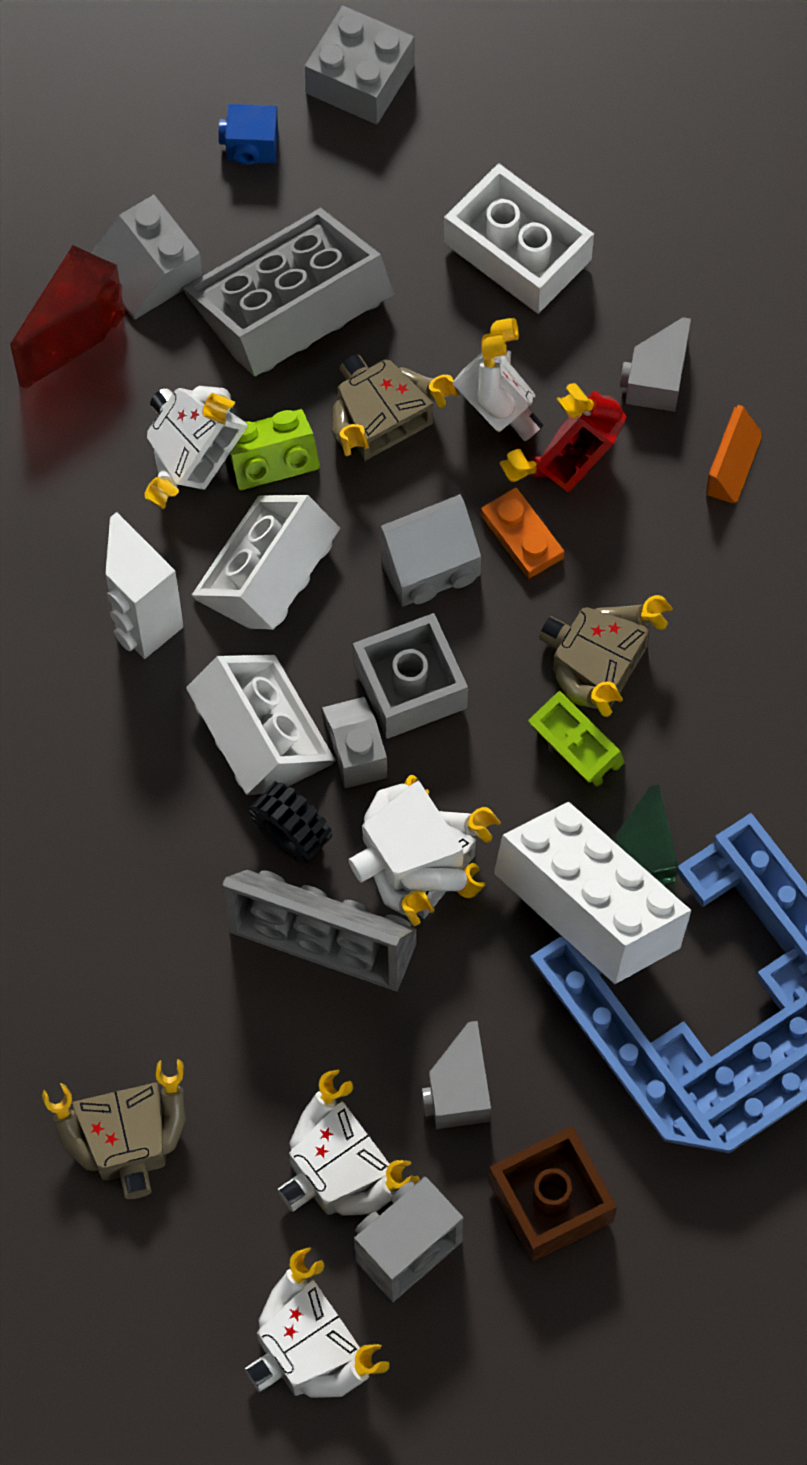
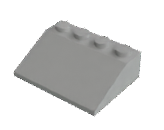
M322 208L315 210L183 287L185 295L235 360L254 376L271 370L277 363L298 351L305 350L314 341L331 331L342 328L348 321L365 311L376 308L382 301L394 295L381 254Z
M244 870L225 878L222 886L229 933L398 992L416 946V928L411 927L407 920L396 915H386L384 918L370 913L366 906L356 901L344 900L341 903L327 898V895L322 890L313 886L303 885L301 888L285 883L282 877L270 871H260L258 874L250 870Z

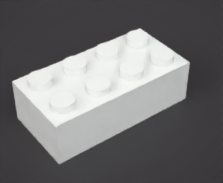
M570 802L502 835L494 874L614 984L681 948L691 909Z

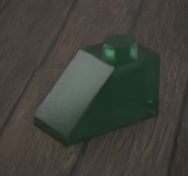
M658 784L648 788L617 832L615 843L664 885L675 883L678 863Z

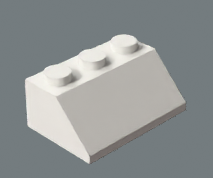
M309 495L258 496L192 593V596L198 602L247 628L274 630L286 618L288 607L298 592L302 591L309 583L310 574L319 560L327 555L332 548V541L341 528Z
M116 512L110 517L106 561V579L109 590L106 595L112 605L113 611L110 612V615L116 626L114 635L126 650L131 651L135 649L146 659L184 627L176 572Z
M275 655L217 656L186 687L195 703L197 712L203 717L215 739L216 746L224 754L235 774L237 783L243 788L246 795L263 794L275 781L284 783L286 787H289L331 766L336 761Z

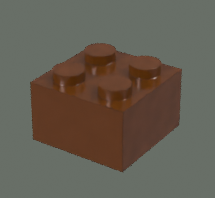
M573 1126L489 1167L488 1182L531 1263L614 1222L617 1206Z

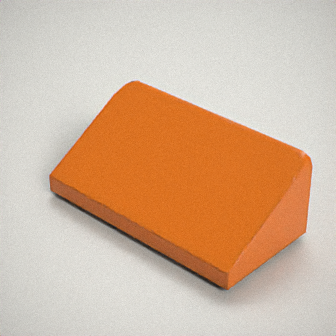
M737 405V407H734L710 469L706 487L708 496L732 504L738 502L762 439L760 428L743 406Z

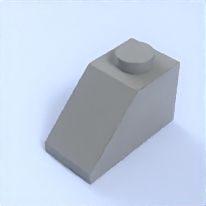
M683 317L634 347L632 363H623L620 387L627 388L626 404L676 411L691 324L690 318Z
M365 697L322 707L344 788L387 778V756L376 719Z
M478 1021L466 1024L430 1070L429 1087L422 1088L425 1116L434 1115L436 1129L490 1122L491 1104Z

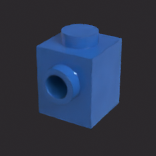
M228 104L227 120H219L218 130L219 145H226L227 161H237L241 164H253L256 162L276 163L279 129L277 106Z

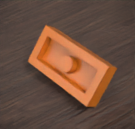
M517 487L481 508V517L528 580L564 559L563 548Z

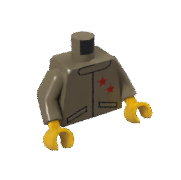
M353 355L343 361L339 368L346 381L338 386V400L332 407V434L343 446L345 456L351 455V448L357 446L361 457L366 461L433 424L432 401H435L438 408H443L447 404L444 397L449 395L457 397L460 394L458 389L452 384L454 380L450 375H440L432 379L404 367L398 368L391 360H383L369 368L360 355Z
M654 595L648 598L643 605L602 607L595 610L588 607L582 608L572 626L552 616L546 620L540 632L539 640L557 648L554 655L553 672L556 674V681L565 696L574 705L593 709L598 708L604 717L612 714L611 708L615 701H623L620 693L648 647L650 628L646 626L651 623L656 629L662 630L668 624L661 614L673 610L663 596Z
M177 1059L178 1074L174 1077H167L162 1073V1061L160 1060L155 1074L158 1082L72 1102L69 1089L66 1085L60 1083L65 1097L58 1104L49 1102L45 1090L42 1093V1100L47 1109L52 1113H56L53 1121L64 1149L86 1170L98 1171L102 1181L120 1178L126 1199L145 1197L152 1192L148 1171L166 1166L165 1155L175 1150L186 1121L183 1088L178 1086L183 1079L184 1065L180 1059ZM71 1103H73L74 1110L69 1109Z

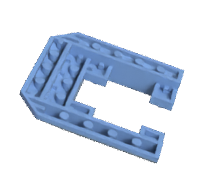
M752 813L717 834L714 838V843L678 865L676 870L677 875L702 907L735 887L786 953L758 971L756 979L781 1011L711 1057L684 1021L650 1043L601 978L600 974L602 972L563 936L530 956L532 963L663 1141L731 1153L807 1101V884Z

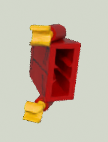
M576 383L569 384L566 389L570 394L564 398L558 397L556 399L569 418L560 427L542 457H531L527 461L521 449L510 451L507 454L508 459L499 462L505 475L511 482L519 481L528 474L532 478H550L569 493L615 443L627 418L619 402L613 397L603 396L597 391H592L586 396Z

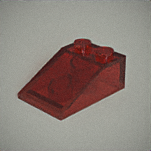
M72 245L10 343L19 386L26 389L102 342L112 327L117 328L120 325L126 307L123 305L122 284H120L116 264Z

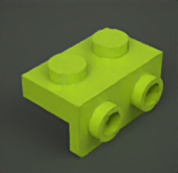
M302 409L281 411L273 417L255 422L245 421L248 427L228 455L233 465L237 486L240 490L315 471L320 468L314 433Z

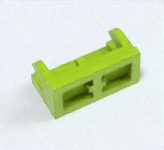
M560 690L528 720V723L588 783L592 782L595 786L601 785L603 783L602 776L610 768L617 771L625 764L621 751Z

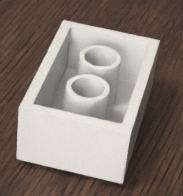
M499 163L444 217V244L537 314L592 260L594 233Z

